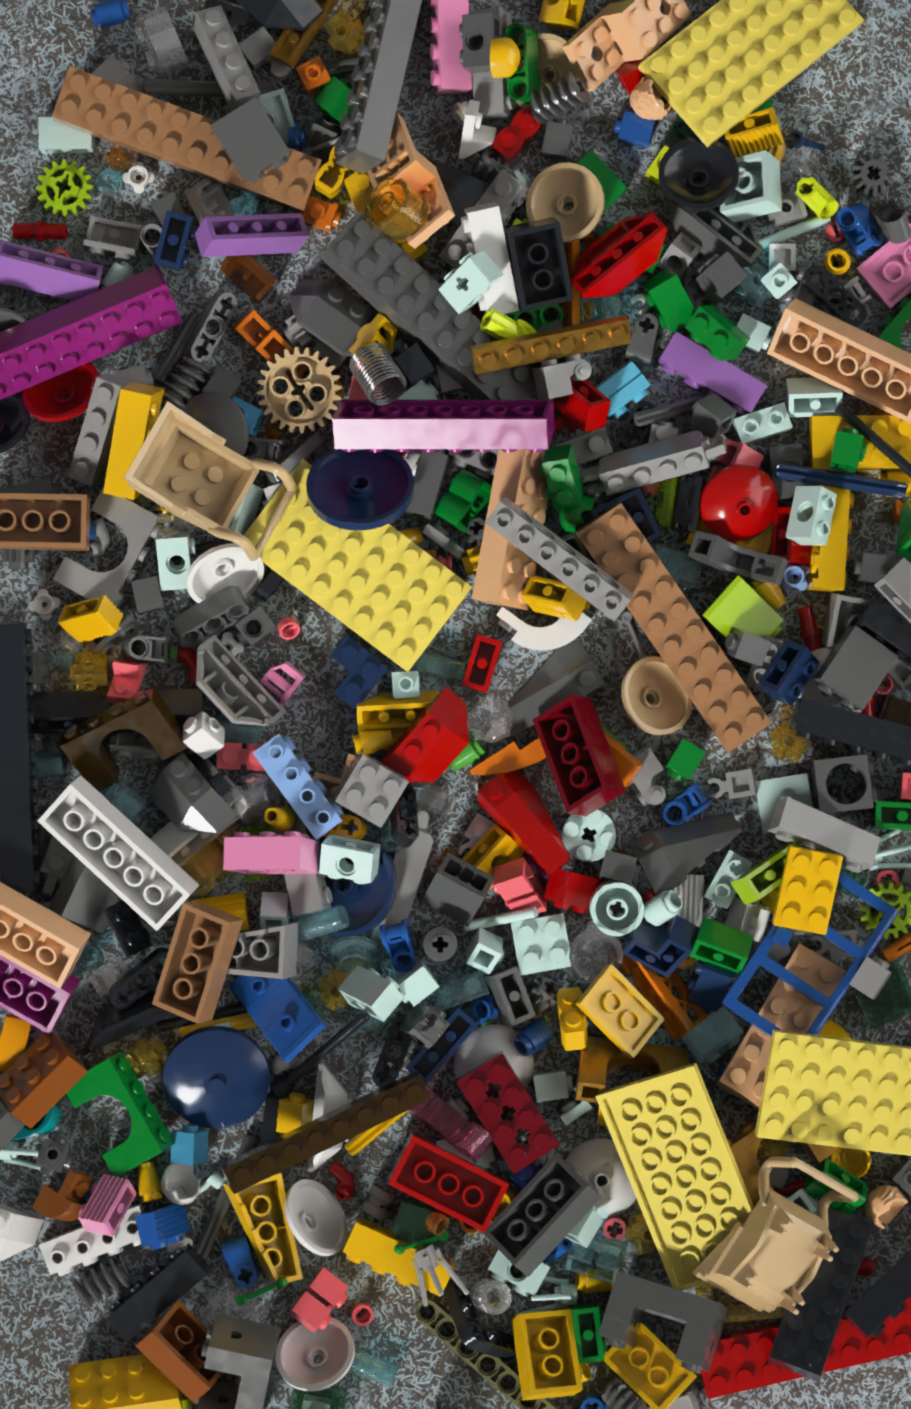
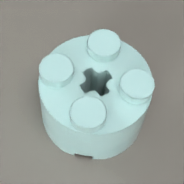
M598 809L586 817L571 814L563 824V844L567 852L576 859L587 862L597 861L605 856L606 850L611 851L616 839L614 824L608 815ZM586 827L588 830H595L592 842L588 839L583 840L581 837L585 834L583 829Z
M608 880L602 882L593 891L589 901V911L594 924L600 931L610 936H623L632 932L640 925L644 916V904L640 893L632 884ZM616 901H618L623 910H618L616 914H613L610 905H615Z

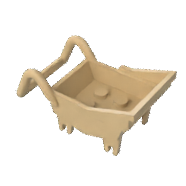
M167 401L123 479L128 481L127 485L130 488L143 494L177 517L206 530L217 538L238 544L242 547L250 561H256L297 489L291 474L286 468L275 462L259 458L247 459L224 446L227 441L226 439L215 434ZM264 470L277 475L282 480L287 491L257 545L254 547L247 537L227 528L259 471Z
M773 1156L768 1158L760 1167L758 1174L760 1199L745 1223L737 1222L724 1240L692 1273L760 1312L765 1310L770 1313L779 1306L798 1315L799 1310L795 1308L796 1304L798 1303L802 1306L805 1304L800 1293L814 1279L822 1260L825 1259L829 1262L833 1260V1257L829 1255L830 1251L832 1250L836 1253L839 1251L828 1229L829 1205L833 1201L856 1202L859 1195L857 1192L796 1157ZM773 1168H798L834 1189L825 1193L820 1199L817 1207V1216L769 1188V1175Z

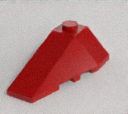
M518 770L497 774L477 791L478 805L550 876L570 860V856L535 786Z

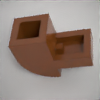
M70 1169L61 1188L43 1184L32 1209L45 1217L65 1222L77 1220L80 1208L84 1205L82 1200L88 1192L93 1177L87 1173Z

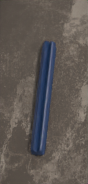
M778 463L775 469V477L779 479L903 498L907 491V484L905 482Z

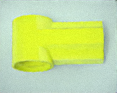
M803 177L796 183L797 190L795 193L820 219L826 220L835 214L839 206L838 202L813 177Z
M494 308L485 313L480 324L482 331L498 340L537 333L526 321L521 319L515 321Z

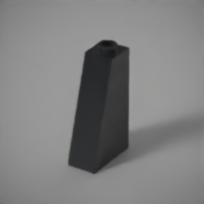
M420 153L436 166L455 214L450 221L457 227H460L462 224L461 217H465L464 209L474 207L492 181L482 179L472 173Z

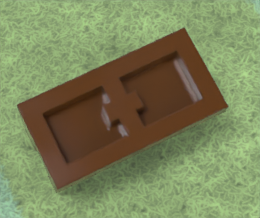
M251 255L227 256L221 263L220 270L258 305L278 285L277 280Z

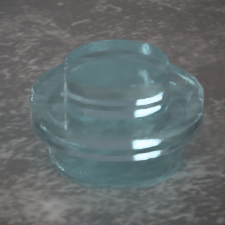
M114 169L102 170L96 178V186L104 195H115L122 188V177Z
M87 946L83 949L77 963L80 969L93 971L103 964L104 956L96 947Z

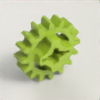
M62 159V163L59 166L55 161H52L53 168L51 170L47 167L43 168L46 173L45 177H37L42 185L36 186V190L43 193L38 196V200L40 202L47 201L44 204V208L46 211L53 208L54 216H57L60 211H62L65 218H68L70 211L77 216V209L79 207L84 210L87 209L84 203L85 200H93L92 196L88 194V192L94 191V186L88 184L93 179L91 175L84 176L87 171L86 168L82 166L77 169L78 163L74 160L71 165H68L66 159ZM64 172L63 175L54 177L56 174ZM76 176L81 179L82 189L75 185ZM68 183L71 188L70 191L65 190L62 194L59 187L65 186ZM48 188L55 192L54 202L49 197ZM77 199L74 203L66 205L68 201Z
M891 880L888 881L885 887L879 881L877 882L878 889L874 890L869 886L868 890L899 911L892 922L893 926L888 928L883 938L887 939L889 933L898 938V931L902 930V932L907 933L908 931L905 926L907 924L911 925V899H908L911 896V892L909 889L902 892L903 885L901 883L895 888ZM886 893L895 894L892 897L882 896V894ZM866 902L865 904L858 905L859 910L865 912L859 916L861 921H867L864 925L865 929L873 928L874 931L884 914L875 909L871 915V905ZM905 904V913L903 918H901L900 910Z

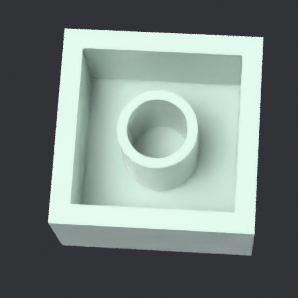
M766 150L737 157L736 160L739 168L738 184L732 196L720 205V212L733 222H738L782 211L779 160Z
M563 913L510 923L520 976L573 966Z

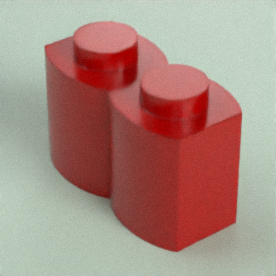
M530 107L520 110L514 116L511 126L502 129L494 139L492 149L501 155L502 161L505 164L516 159L521 153L523 145L534 140L541 130L542 123L535 120Z

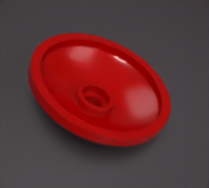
M88 362L23 390L24 404L30 414L43 421L59 422L74 418L88 408L99 373L95 366Z
M748 464L731 465L715 473L706 483L700 497V514L704 524L714 535H718L729 542L747 541L763 533L772 523L778 508V492L772 479L758 467ZM748 506L745 512H740L741 507Z

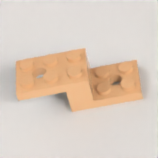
M626 0L610 3L568 40L562 48L588 92L594 91L624 62L646 59L681 27L692 14L684 0ZM661 3L664 7L663 14L660 11ZM592 48L594 49L596 54L595 60H593L591 56Z
M396 112L385 161L367 171L375 194L396 210L407 242L415 249L443 225L447 224L455 214L436 166L415 149L403 117Z

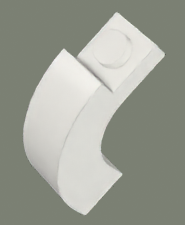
M504 607L496 615L500 619L497 623L509 633L512 629L516 631V634L511 639L512 642L523 648L535 651H549L566 646L580 636L592 620L582 612L577 621L560 618L552 625L533 627L524 623Z

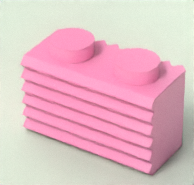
M109 1174L101 1176L99 1182L93 1185L89 1200L81 1206L78 1219L85 1230L112 1237L115 1236L117 1228L122 1223L124 1215L127 1214V1210H129V1206L132 1205V1201H134V1197L137 1194L130 1180L119 1178L118 1176H110Z

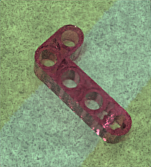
M426 1086L431 1099L409 1111L467 1159L476 1164L493 1144L491 1135L476 1122H469Z

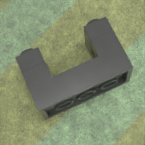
M618 1271L598 1333L605 1337L604 1342L622 1350L625 1349V1346L633 1347L645 1311L686 1324L675 1358L682 1362L681 1367L685 1368V1370L701 1374L702 1370L710 1372L728 1309L719 1302Z
M217 1314L215 1324L209 1323L206 1340H204L201 1356L206 1357L204 1368L241 1376L240 1385L217 1380L210 1390L194 1402L195 1404H192L191 1409H264L281 1327Z

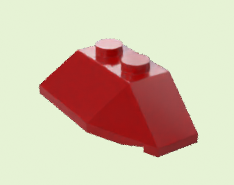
M653 212L622 219L580 254L574 268V273L570 276V282L583 298L616 295L658 260L668 229Z
M445 686L383 755L379 762L406 777L409 782L434 783L469 744L466 702Z

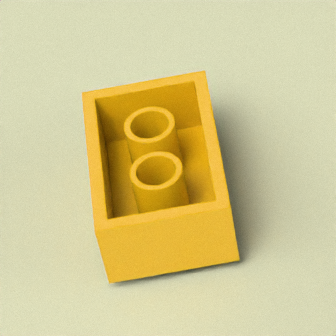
M571 1309L522 1313L513 1318L511 1322L522 1401L574 1396L582 1391Z

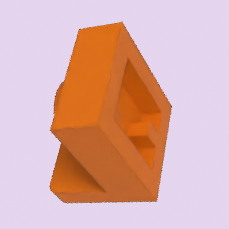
M316 57L296 67L297 76L309 98L318 94L317 87L331 80L320 57Z
M309 196L303 213V219L305 224L331 233L333 226L338 228L342 212H339L340 207L338 203L334 202L331 204Z

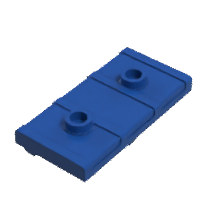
M240 975L229 985L231 992L235 994L247 1013L253 1018L265 1037L271 1042L286 1063H289L326 1027L325 1022L290 977L276 979Z

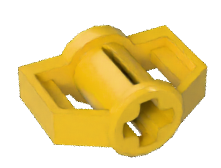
M378 313L371 323L364 325L358 331L357 340L349 351L354 355L362 347L378 343L386 346L391 355L394 350V341L398 329L386 317ZM381 327L388 332L386 339L379 332ZM384 356L373 358V359L369 360L368 362H366L364 365H366L367 363H369V362L372 361V360H375V359H377V358H382V357H384ZM382 360L375 361V362L371 363L370 365H372V364H374V363H377V362H379V361H382Z

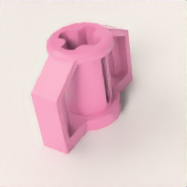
M285 662L271 667L259 683L279 697L281 700L278 704L283 707L306 676L289 662ZM281 668L296 681L292 685L274 670Z

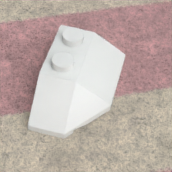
M325 1063L318 1064L313 1120L353 1101V1099H348L347 1090ZM343 1142L308 1159L307 1172L315 1171L342 1148Z
M0 1203V1261L34 1246L44 1219Z

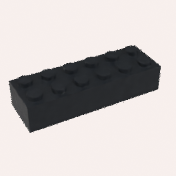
M828 1208V1229L839 1251L837 1253L832 1250L830 1251L829 1255L833 1257V1260L829 1262L823 1259L814 1279L800 1293L805 1304L803 1306L798 1303L796 1304L795 1308L799 1310L798 1315L793 1314L787 1309L785 1310L768 1363L819 1382L874 1225L832 1208Z

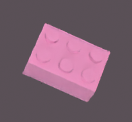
M295 831L284 832V835H277L275 832H259V835H250L248 832H234V837H224L223 870L240 874H318L319 841L310 839L308 834H301V832Z

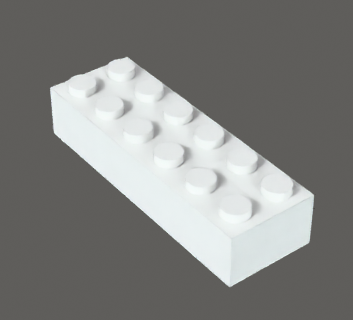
M81 775L63 791L38 820L45 829L156 931L164 925L199 887V884Z

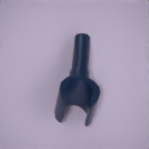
M798 130L791 132L792 136L801 138L798 143L788 141L791 148L799 149L804 146L824 151V144L805 139Z

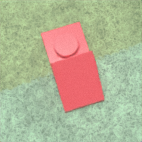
M127 659L113 661L114 677L107 694L109 703H123L139 692L148 667L146 662Z

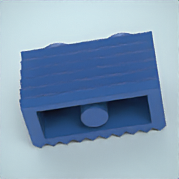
M171 1202L134 1215L141 1246H151L152 1250L168 1246L167 1244L183 1240L182 1235L191 1231L190 1223L188 1222L189 1218L187 1217L188 1213L185 1211L186 1207Z

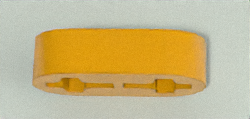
M341 815L340 817L343 821L337 825V829H331L322 837L327 838L331 834L360 840L366 834L367 825L359 817ZM354 824L358 826V830L353 831V833L345 830V826H353Z

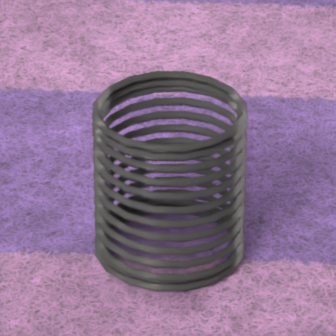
M374 343L366 345L359 349L351 358L350 370L373 405L389 404L398 399L405 391L407 385L406 378L383 344ZM381 350V351L373 352V353H371V354L366 355L365 357H363V358L357 363V361H358L362 356H364L365 354H367V353H369V352H371V351ZM382 353V354H380V355H375V356H373V357L368 358V359L365 360V361L359 366V368L357 369L358 365H359L364 359H366L367 357H369V356H371V355H373V354ZM384 356V357H382V358H377V359H375V360L370 361L369 363H367V364L360 370V368H361L366 362H368L369 360H371V359H373V358H376V357ZM378 360H382V361H380V362H377V363L372 364V365L369 366L364 372H362V371H363L368 365H370L371 363H373V362H375V361H378ZM387 378H389L387 381H385V382L382 383L381 385L377 386L378 384H380L381 382H383L384 380H386ZM399 380V382H398V384L396 385V387L393 388V389H392L390 392H388L387 394H385V395H383V396H379V397H372V396H377V395L384 394L385 392L389 391L392 387L395 386V384H396L397 381ZM386 383H388V384H387L386 386H384L383 388L373 391V389L380 388V387H382L383 385H385ZM401 383V385H400V387L398 388V390L395 391V392H394L392 395H390L389 397H387V398H385V399H381V400H373V399L383 398V397H386L387 395L391 394L394 390L397 389V387H398L399 384ZM389 385H391L388 389H386V390L383 391V392H380V393H377V394H371V393H375V392L382 391L383 389H385V388H387Z

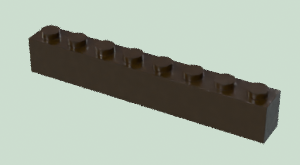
M413 1072L221 1164L220 1168L231 1191L236 1194L430 1100L431 1097L421 1075Z

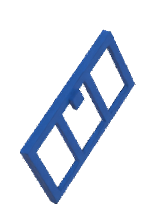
M840 871L838 884L877 909L884 916L862 949L829 926L826 935H822L855 958L830 998L766 956L775 942L785 948L794 935L785 927L773 925L721 1004L769 1037H772L773 1029L781 1030L737 1000L761 965L822 1007V1010L806 1032V1034L818 1035L851 986L849 983L865 958L870 957L899 911Z

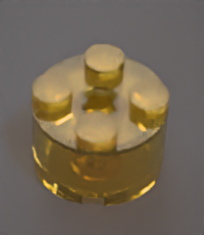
M392 177L382 181L370 194V197L373 198L370 206L367 204L365 206L366 219L397 243L404 242L418 227L424 226L429 218L426 213L427 202L424 196L401 178L395 180Z
M217 837L188 859L187 863L183 866L184 871L199 884V887L193 893L195 896L199 894L202 898L217 886L215 881L219 877L224 881L233 873L223 870L224 845Z

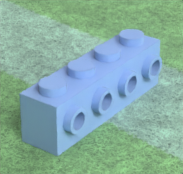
M277 734L254 751L253 754L314 838L318 840L343 821L340 816L344 812L337 802H329L324 795L328 790L320 779L314 781L310 776L309 772L312 768L303 757L298 759L294 754L293 750L296 747L287 735L283 738L280 734Z

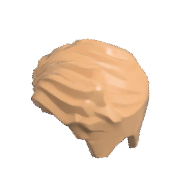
M642 77L630 93V106L643 119L661 120L668 114L671 105L669 103L664 105L661 100L662 95L652 86L653 80Z
M878 1186L867 1197L864 1206L866 1219L885 1229L882 1224L890 1223L908 1203V1200L897 1186Z

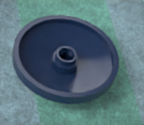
M332 449L321 456L311 467L306 480L307 498L314 513L332 526L354 531L375 529L393 522L409 507L414 495L413 473L407 461L391 449H385L381 452H371L369 449H358L355 452Z
M366 834L360 839L380 844L377 840ZM325 837L319 838L321 844L326 839ZM381 844L378 874L371 883L357 884L350 879H332L326 876V886L331 890L333 901L330 903L332 910L308 916L305 919L318 931L341 938L361 936L376 928L391 910L397 891L396 869L391 856ZM345 858L349 864L354 865L351 859Z
M225 1026L203 1027L182 1037L167 1055L163 1069V1088L171 1107L188 1122L205 1128H228L248 1120L264 1103L270 1086L269 1063L262 1048L247 1034Z

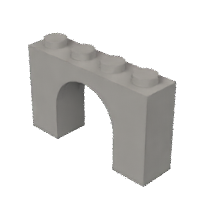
M103 486L91 510L120 526L124 531L128 541V549L123 562L113 570L95 572L64 557L52 580L87 599L107 595V599L110 598V602H113V605H116L118 609L125 596L122 594L125 585L128 584L130 586L131 581H134L137 575V571L134 570L139 561L144 562L150 551V548L147 547L151 538L156 539L157 533L161 532L163 525L160 524L162 519L130 500L104 494Z

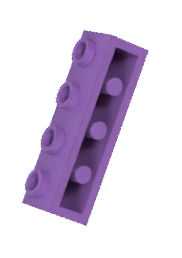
M302 213L205 217L195 233L201 257L298 253L309 236Z
M0 240V284L24 288L27 291H35L54 298H63L71 301L98 291L103 271L102 265Z
M675 332L658 363L662 364L661 369L672 376L676 373L685 378L684 383L694 389L701 387L708 392L707 396L714 393L724 402L731 405L737 411L736 414L740 416L750 414L768 386L731 363L715 359L711 356L709 350L678 332Z

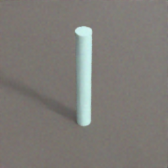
M816 216L758 241L763 249L769 247V243H780L831 222V219L822 220Z
M531 907L473 919L469 926L464 925V929L468 932L478 930L479 927L487 928L538 917V909Z

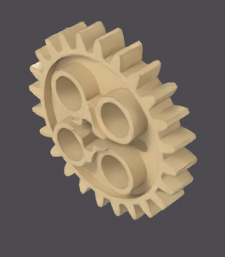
M295 347L294 354L292 355L289 349H284V358L276 353V363L266 362L270 370L260 371L266 378L265 380L257 381L258 384L264 386L263 390L257 391L258 395H264L265 398L259 402V405H267L268 408L263 414H273L271 423L280 420V429H284L288 424L291 433L295 432L297 426H299L301 433H305L306 426H309L311 431H316L315 423L324 427L326 426L324 417L332 420L333 415L330 413V410L338 409V406L334 404L335 400H343V397L337 395L336 391L344 387L336 385L335 382L341 378V375L332 374L337 366H327L329 357L320 360V351H316L311 356L310 348L306 347L304 353L301 354L300 348ZM302 364H306L310 369V374L306 379H301L297 373L298 367ZM287 370L291 371L298 385H305L306 388L303 390V393L314 406V410L309 409L302 395H295L297 387L286 374ZM280 379H284L288 384V389L284 394H280L276 390V383ZM317 386L322 387L325 392L324 398L319 402L312 396V391ZM295 401L300 402L303 407V411L299 416H294L290 411V406Z

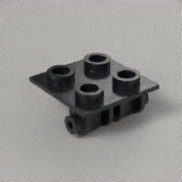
M125 901L103 909L127 958L152 946L150 934L143 927L138 913Z

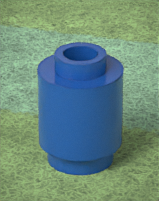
M104 0L94 3L95 9L90 10L94 25L100 24L101 30L125 23V19L131 18L126 0Z
M535 1019L517 1033L514 1039V1046L523 1056L534 1055L553 1039V1029L547 1021Z

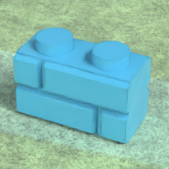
M631 360L596 386L600 392L611 400L607 420L612 416L615 420L628 411L625 407L633 400L638 403L649 394L646 390L650 387V383Z

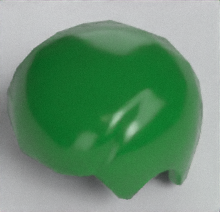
M583 495L580 506L560 509V523L567 533L575 532L576 526L584 524L581 513L592 510L595 501L594 497Z

